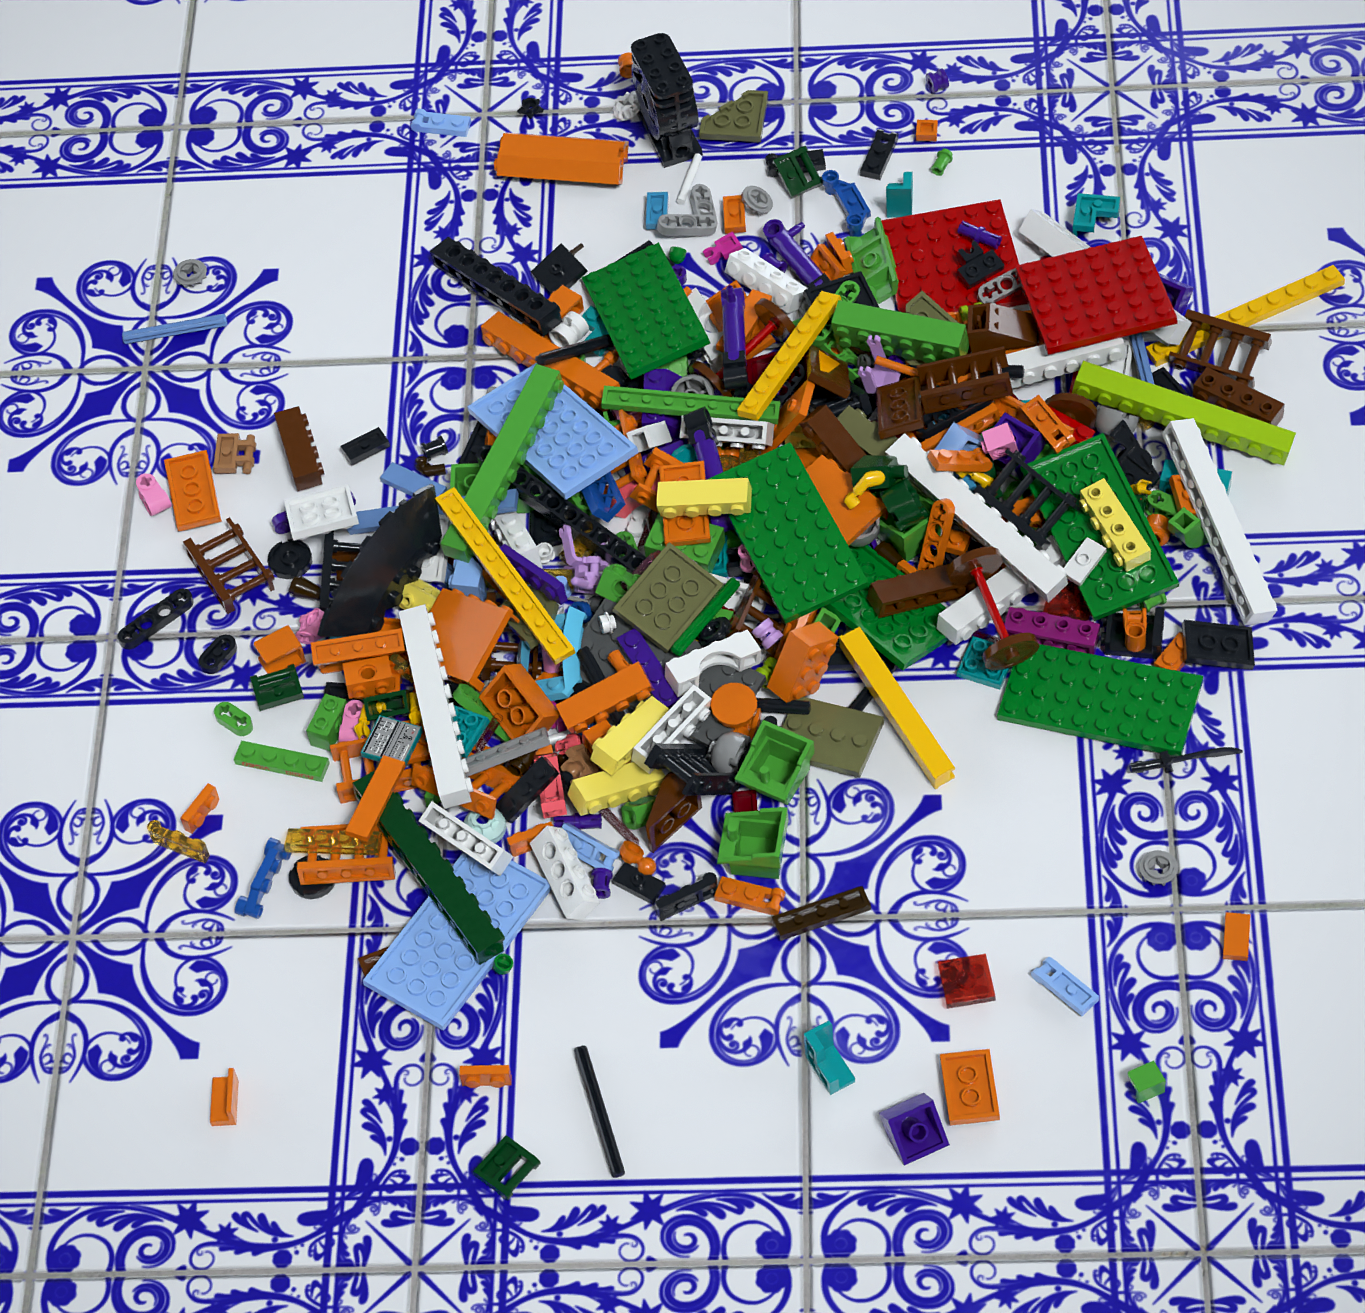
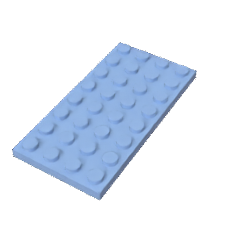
M537 363L467 406L469 413L494 436H498ZM564 384L562 392L557 394L553 409L548 411L545 417L543 428L539 429L536 434L534 445L528 449L524 463L567 500L638 454V449L636 445Z
M465 852L462 853L452 866L456 877L460 876L465 882L468 893H473L476 896L479 908L482 911H487L494 928L498 927L505 937L503 941L504 951L552 890L548 880L512 860L501 876ZM428 897L363 979V984L444 1031L491 970L496 956L479 965L430 897Z

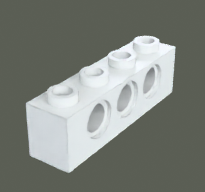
M432 801L419 819V822L499 876L502 875L514 857Z
M546 826L530 842V845L565 917L583 921L600 904L596 890L591 885L587 872L582 867L577 857L578 854L573 848L564 828Z

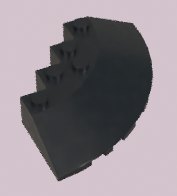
M429 484L415 491L413 497L408 501L403 499L399 502V507L394 513L389 511L378 522L380 527L372 536H366L360 544V553L354 562H348L341 574V577L344 578L337 589L334 588L331 594L335 598L330 609H325L317 635L320 637L354 636L381 630L384 625L385 611L400 605L403 599L404 585L417 581L422 573L423 560L436 556L440 550L442 532L438 505L435 501L436 492L434 485Z

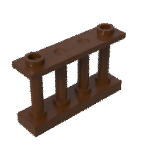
M1187 309L1184 317L1191 321L1192 324L1188 329L1179 354L1170 351V364L1177 369L1184 370L1186 368L1199 373H1203L1209 367L1254 389V377L1250 376L1259 351L1270 349L1272 344L1271 334ZM1203 330L1210 335L1200 360L1187 357L1197 331ZM1223 336L1231 341L1221 366L1208 363L1218 337ZM1243 342L1249 344L1251 349L1240 373L1230 370L1229 367L1238 345Z
M1004 346L917 365L921 386L927 385L928 389L920 391L925 414L1013 395L1009 372L1002 373V368L1009 367ZM993 370L992 376L980 378V373ZM968 373L971 374V380L958 383V377L965 376ZM949 380V385L936 388V382Z
M230 517L226 519L229 530L201 545H195L191 538L183 541L187 556L227 614L235 611L233 601H235L236 597L258 585L265 583L270 591L275 590L272 582L275 580L272 571L270 568L265 569L243 537L244 533L238 523L234 524ZM232 538L238 543V546L211 560L209 558L205 560L203 557L205 552ZM242 553L249 559L221 575L214 573L215 567ZM252 568H255L259 574L232 590H226L224 587L225 582Z
M753 567L751 573L754 575L736 614L729 620L732 627L729 630L730 634L726 637L728 638L734 633L748 630L756 643L762 646V641L759 638H755L751 633L753 629L743 622L747 614L761 623L770 618L751 605L755 596L775 609L777 607L770 594L759 588L762 580L755 567ZM770 618L773 622V627L776 630H780L783 634L786 626L784 620L781 619V621L777 622ZM780 640L765 650L767 653L763 661L768 657L774 658Z
M487 592V600L500 606V602H496V592ZM507 625L503 632L514 633ZM497 642L481 671V680L490 681L491 672L501 670L504 665L517 664V662L497 661L496 658H492V653H497V651L518 652L519 643ZM539 644L530 649V653H533V663H529L528 672H532L534 680H536L537 675H541L542 661H538Z

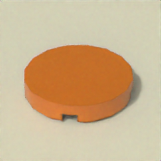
M728 683L722 685L713 694L711 711L715 720L722 723L723 726L739 728L747 725L757 713V699L755 693L748 686L741 683Z

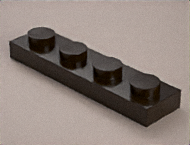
M859 886L772 916V922L780 941L869 911L871 910V904L863 886Z

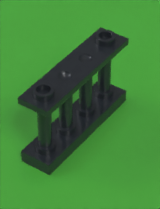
M850 382V394L847 399L825 388L813 391L807 416L822 405H827L835 417L839 416L848 405L855 410L857 408L860 409L865 415L873 413L867 392Z
M1007 449L1005 453L1012 459L990 486L987 485L983 488L978 484L973 492L980 494L986 503L997 509L1003 517L1013 523L1041 548L1047 550L1052 544L1047 540L1048 532L1070 506L1079 511L1081 507L1076 504L1078 499L1068 491L1063 494L1024 462L1026 457L1019 451L1015 450L1013 453ZM1020 464L1029 473L1007 500L999 501L996 498L997 490ZM1037 478L1046 487L1024 514L1016 515L1012 511L1015 508L1014 504ZM1052 492L1056 493L1063 501L1041 528L1038 527L1035 530L1029 525L1032 522L1031 518Z
M334 531L325 534L319 607L324 612L326 608L330 609L334 597H329L330 591H333L334 588L337 589L342 582L331 578V572H336V570L343 571L348 562L332 559V554L337 553V551L360 553V544L338 542V540L334 539Z
M655 743L644 762L650 769H668L683 780L686 786L682 794L685 796L733 795L741 785L735 781L738 772L719 773L712 767L711 762L706 759L709 748L704 744Z

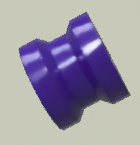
M943 68L938 69L936 73L930 72L926 74V82L932 93L937 92L940 88L946 89L949 87V80Z

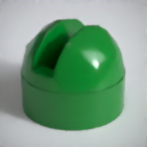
M672 246L670 247L669 258L673 263L679 264L684 261L687 251L681 247Z
M507 954L497 955L493 962L494 971L499 975L508 974L513 967V959Z

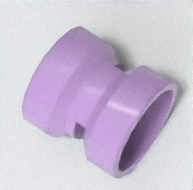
M767 618L751 632L755 638H759L762 641V646L765 650L769 649L784 636L780 630H776L773 627V622L770 618Z

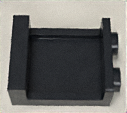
M1155 608V616L1147 615L1146 645L1139 652H1131L1125 646L1123 613H1113L1103 617V627H1106V632L1101 633V646H1105V655L1157 659L1162 651L1165 608Z

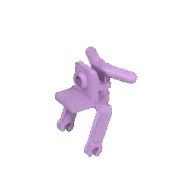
M869 335L867 344L871 349L874 360H876L877 355L886 358L881 345V338L875 335L873 340L872 335ZM876 364L874 368L867 366L865 371H863V367L860 366L858 370V375L862 379L866 392L873 395L876 404L877 387L898 382L901 375L900 372Z
M563 525V528L559 529V536L562 538L566 562L569 564L563 567V571L575 573V577L571 579L575 592L593 595L602 576L599 571L606 568L609 563L598 555L577 557L571 527Z

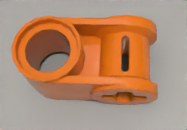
M1123 608L1125 646L1131 652H1139L1146 645V608L1130 611Z

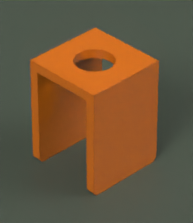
M289 625L254 642V646L260 654L258 660L267 674L288 668V665L291 664L297 667L306 662L302 645Z

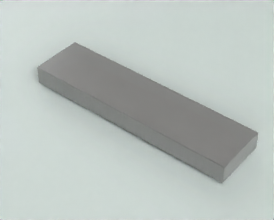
M540 728L468 756L466 761L469 772L465 773L466 777L550 745L546 728Z

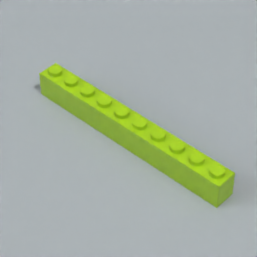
M1086 361L1082 362L1072 391L1074 394L1096 401L1102 405L1140 416L1143 419L1163 424L1166 427L1170 421L1194 418L1202 438L1283 466L1296 435V432Z

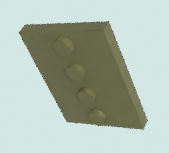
M669 542L615 605L612 611L665 653H668L678 638L720 591L723 583Z
M807 697L798 699L811 703L810 714L788 713L782 728L814 741L815 753L810 760V765L860 778L884 725V717Z

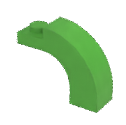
M1183 507L1168 521L1170 533L1189 548H1198L1208 543L1201 526V520Z

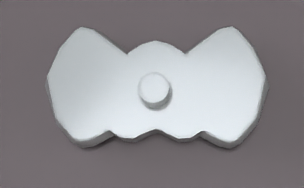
M645 508L634 509L629 525L626 527V532L631 533L635 538L641 537L649 511Z

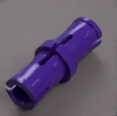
M962 221L959 225L958 234L967 236L978 244L981 242L994 249H998L1002 241L1001 236L986 231V228L982 226L977 227L965 221Z
M575 813V815L554 817V827L562 828L564 823H569L580 830L602 829L601 813L582 816L579 813Z

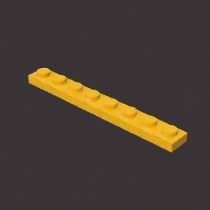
M824 291L820 292L738 407V416L755 421L759 420L834 314L838 300H841L840 295Z

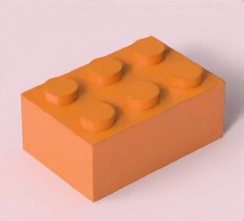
M819 621L791 630L767 688L786 703L816 693L820 687V680L828 669L829 659L836 650L835 645L839 637Z
M522 664L504 665L479 696L493 717L497 718L500 726L511 740L543 727L548 731L561 716Z

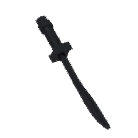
M1221 747L1176 757H1169L1167 750L1160 752L1162 758L1146 762L1135 761V763L1129 764V769L1131 773H1143L1147 770L1164 767L1166 773L1173 772L1171 765L1173 763L1196 758L1243 753V750L1233 747Z

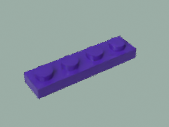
M504 544L500 547L522 579L527 581L535 590H540L549 600H554L560 605L568 600L562 582L508 545Z
M634 628L617 637V643L630 663L634 664L639 661L643 666L654 688V691L650 692V694L671 709L682 696L677 697L665 678L664 668L641 633Z

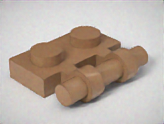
M239 433L217 434L213 466L214 473H236L237 466H243V473L250 474L255 462L253 452L256 451L257 445L255 436L249 434L246 440H240ZM244 450L245 454L239 456V451Z

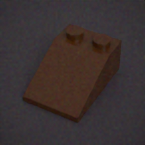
M669 772L664 777L646 823L649 851L652 853L702 809L701 795L685 796L682 794L686 783L672 772Z

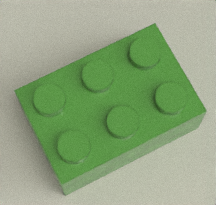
M658 513L644 545L645 556L651 561H654L665 548L663 517L660 516V513ZM710 524L711 542L675 547L697 562L707 572L712 573L725 544L724 527Z

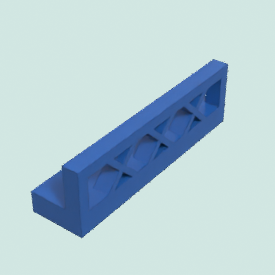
M608 472L600 480L594 481L581 490L592 515L608 523L626 505L611 472ZM609 484L607 494H603L605 486ZM612 499H616L617 502L610 509Z

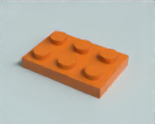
M990 1049L940 1054L949 1125L1000 1120Z

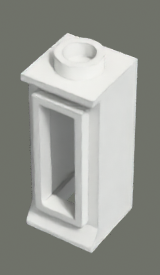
M665 420L626 433L628 439L637 446L638 453L672 442Z

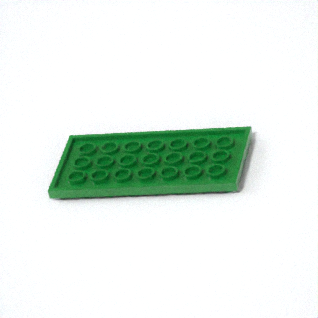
M659 242L582 277L630 379H634L711 344Z
M1104 433L1067 447L1058 454L1053 453L1028 463L1032 469L1063 494L1068 491L1078 499L1076 504L1079 507L1080 490L1104 478L1151 549V560L1126 572L1123 566L1119 567L1115 562L1114 552L1111 547L1107 548L1102 541L1103 535L1100 530L1096 531L1092 526L1091 516L1088 512L1084 513L1081 508L1077 511L1070 506L1053 526L1050 533L1066 564L1087 537L1106 548V553L1081 586L1076 584L1094 621L1179 587V581ZM1020 466V471L1024 478L1029 472ZM1035 478L1028 487L1034 500L1046 485ZM1054 492L1039 508L1045 522L1063 501Z
M791 442L709 478V480L749 479L752 488L751 513L726 515L785 624L869 586L866 576Z
M849 545L850 550L868 580L869 586L824 606L826 609L834 613L852 630L860 627L872 646L901 670H905L949 640L937 629L938 614L947 609L941 603L878 618L867 599L871 583L905 574L885 558L878 555L869 545L864 547Z
M1039 644L1038 651L1032 657L1012 667L997 714V720L1158 753L1168 750V754L1172 756L1183 754L1203 684V676Z

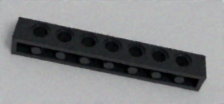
M447 237L430 250L435 267L542 336H545L563 322L560 315L561 309L555 302H550L541 293H536L527 284L519 282L513 275L510 276L500 267H495L486 258L478 256L472 249L465 248L459 241H454Z

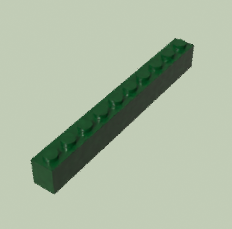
M376 770L352 783L354 795L359 802ZM393 792L377 823V827L479 965L503 952L505 937L498 927L494 928L487 911H482L479 908L476 896L473 893H468L463 879L460 876L456 877L453 873L454 869L448 859L444 860L441 857L438 845L435 842H430L426 829L422 825L418 826L415 822L416 817L412 810L404 807L403 799L398 792Z

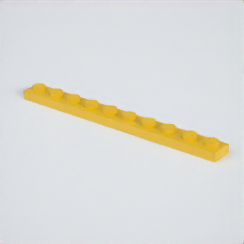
M1331 265L1215 317L1249 327L1344 285L1345 278L1334 265ZM1203 330L1197 331L1189 353L1205 346L1210 334ZM1186 334L1179 345L1170 344L1167 346L1157 341L1146 346L1147 356L1156 367L1169 362L1170 351L1179 354Z
M455 487L436 497L437 505L555 665L575 654L574 647Z

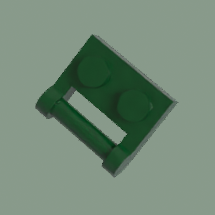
M802 146L773 160V164L791 199L823 185L822 177L819 176L806 146ZM796 158H801L812 181H807Z
M294 664L288 665V668L262 676H250L260 711L304 698Z
M505 1135L476 1167L473 1173L475 1177L508 1201L513 1196L512 1192L532 1169H537L541 1162L536 1156ZM520 1159L524 1160L525 1163L505 1185L502 1184L500 1181Z

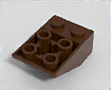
M993 303L968 305L967 334L972 353L1003 346L1005 350L1037 346V325L1032 313Z

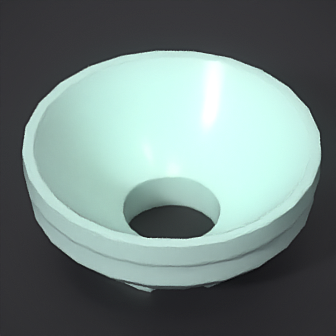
M495 809L494 818L490 819L486 824H479L477 822V818L481 816L480 814L473 811L468 813L464 820L465 824L493 843H497L502 839L507 826L505 818L498 809Z

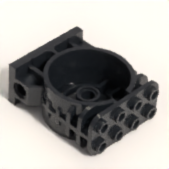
M657 33L634 41L631 44L632 79L640 106L637 116L663 167L666 168L691 160L696 153L703 156L702 148L692 131V128L697 127L699 122L693 80L670 36L665 33Z

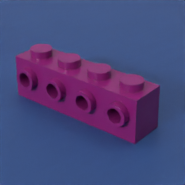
M1009 607L1004 623L1009 636L1019 633L1035 634L1039 644L1095 655L1100 636V624L1072 619L1067 616L1051 615L1046 612L1029 611L1024 608Z

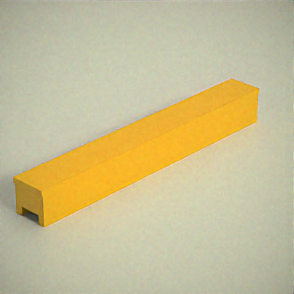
M858 627L843 636L840 635L839 644L841 650L934 789L936 790L939 786L954 779L955 775L952 772L955 770L954 765L862 629Z

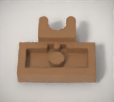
M583 744L570 747L565 752L569 759L560 767L562 771H568L572 774V780L602 771L597 764L590 760L591 755Z

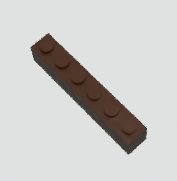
M949 564L939 565L935 568L918 570L914 573L898 575L886 580H877L871 583L867 599L878 618L962 598L978 587L977 582L960 585L951 583L946 573ZM1000 566L995 572L985 577V580H988L996 573L1001 571L1002 567Z

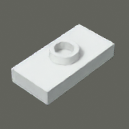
M1087 537L1064 567V570L1067 572V579L1081 586L1106 553V548Z

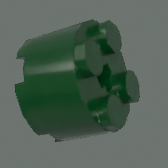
M908 478L880 492L883 503L889 514L897 521L895 524L901 532L929 517L928 511L919 500V494Z

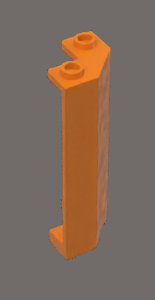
M503 133V136L500 138L498 157L494 161V170L497 171V176L619 185L623 184V166L625 162H628L629 141Z

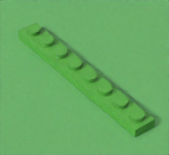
M604 386L602 409H623L624 411L684 416L686 413L705 406L711 418L755 421L738 416L737 409L745 398ZM771 401L758 421L778 424L780 401Z

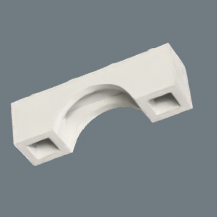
M695 287L692 289L688 299L711 343L700 348V350L705 349L707 353L704 354L707 362L710 366L715 364L717 369L720 370L723 367V352L716 350V344L722 337L723 331L718 333L706 331V322L713 312Z
M748 630L734 633L726 639L715 641L709 646L695 649L687 655L671 659L665 664V678L677 697H680L693 684L699 688L700 674L711 666L726 665L740 672L760 664L761 649Z

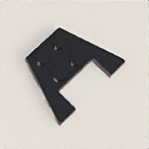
M1122 420L1110 434L1111 438L1126 449L1117 461L1130 485L1137 484L1142 479L1152 482V484H1148L1146 490L1150 491L1160 480V476L1126 422Z

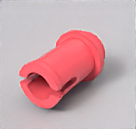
M570 733L566 738L556 742L555 750L556 752L560 751V755H564L570 747L582 744V738L576 733Z

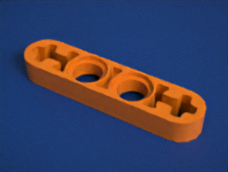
M944 498L935 501L932 505L918 570H927V567L931 569L943 565L955 514V506L950 499ZM936 524L942 529L941 536L935 531ZM931 545H934L937 549L936 556L932 555L930 551Z

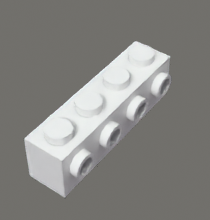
M744 248L729 254L724 272L751 290L754 289L771 295L772 302L786 313L798 310L801 302L806 300L803 291L808 289L807 287L748 249Z
M682 415L680 438L688 440V444H690L688 430ZM712 418V428L715 430L718 445L716 446L722 447V443H730V447L744 448V444L752 445V449L765 450V446H772L774 424Z
M517 512L497 514L489 524L492 531L495 530L498 541L502 545H508L542 569L537 546Z
M693 684L633 748L631 760L650 774L654 769H650L644 762L655 743L681 744L680 741L684 737H690L696 729L695 725L699 721H705L709 716L712 698Z

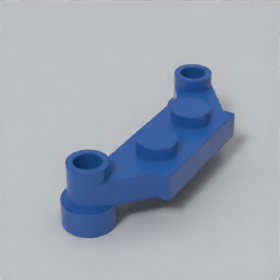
M835 170L825 171L822 174L825 192L828 195L835 194L847 215L846 222L849 235L860 237L866 219L871 217L869 207L855 183L850 184L839 180V174Z
M272 837L269 838L264 850V855L266 856L250 886L248 898L245 896L239 897L235 906V914L244 917L248 915L257 919L261 917L263 912V905H260L265 893H269L272 886V878L274 874L279 873L282 860L288 861L290 859L292 847L282 844L280 840Z

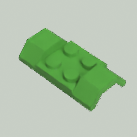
M877 217L875 218L873 229L861 237L847 236L844 240L847 251L851 252L854 260L851 263L853 273L862 272L877 303L880 304L897 293L898 278L888 236L885 235L881 218Z

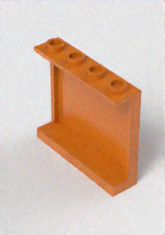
M821 455L806 468L848 546L880 516L885 519L888 518V511L882 498H876L869 489L861 496L857 495V498L860 500L857 506L852 509L848 508L844 500L847 494L853 491L852 477L849 472L842 471L833 459L828 460L825 456Z
M442 588L430 612H433L436 625L432 626V629L437 630L440 643L436 644V646L441 648L444 661L440 662V664L446 668L448 681L459 685L461 683L467 684L474 690L481 692L485 684L478 679L480 672L508 621L519 623L520 620L513 615L514 611L505 605L498 607L494 602L487 599L483 602L473 594L465 596L463 592L455 588L452 591ZM406 653L404 660L410 664L408 653Z

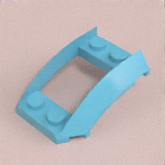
M569 606L568 613L556 615L554 622L574 647L575 654L562 661L563 676L535 681L550 701L569 698L574 692L573 687L575 684L582 683L580 659L577 651L581 648L584 631L582 624L583 620L587 619V615ZM520 639L517 664H522L528 671L530 648Z

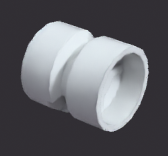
M570 311L562 318L563 322L549 332V337L553 344L560 348L581 340L588 333L589 326L581 315Z

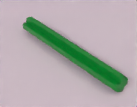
M730 578L671 647V651L676 656L682 655L704 627L740 587L739 581L735 578Z

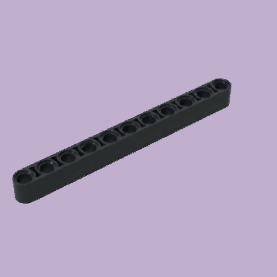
M484 445L477 451L480 468L492 447L491 445ZM519 466L516 479L509 485L507 490L517 489L519 493L518 498L558 527L563 528V525H569L572 537L611 565H622L627 569V572L633 575H642L653 562Z

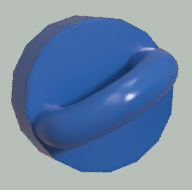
M576 601L571 605V607L586 613L587 619L583 620V624L589 622L593 617L591 607L587 602Z

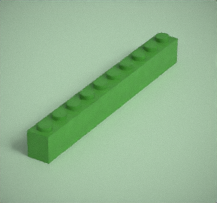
M538 364L534 366L464 498V501L487 532L489 523L497 515L499 504L507 496L509 485L516 479L519 466L523 465L526 460L528 449L534 445L538 430L543 428L548 411L553 409L557 394H560L563 390L564 381H562L561 373L558 370ZM450 524L440 543L445 556L469 563L472 556L475 555L454 526Z

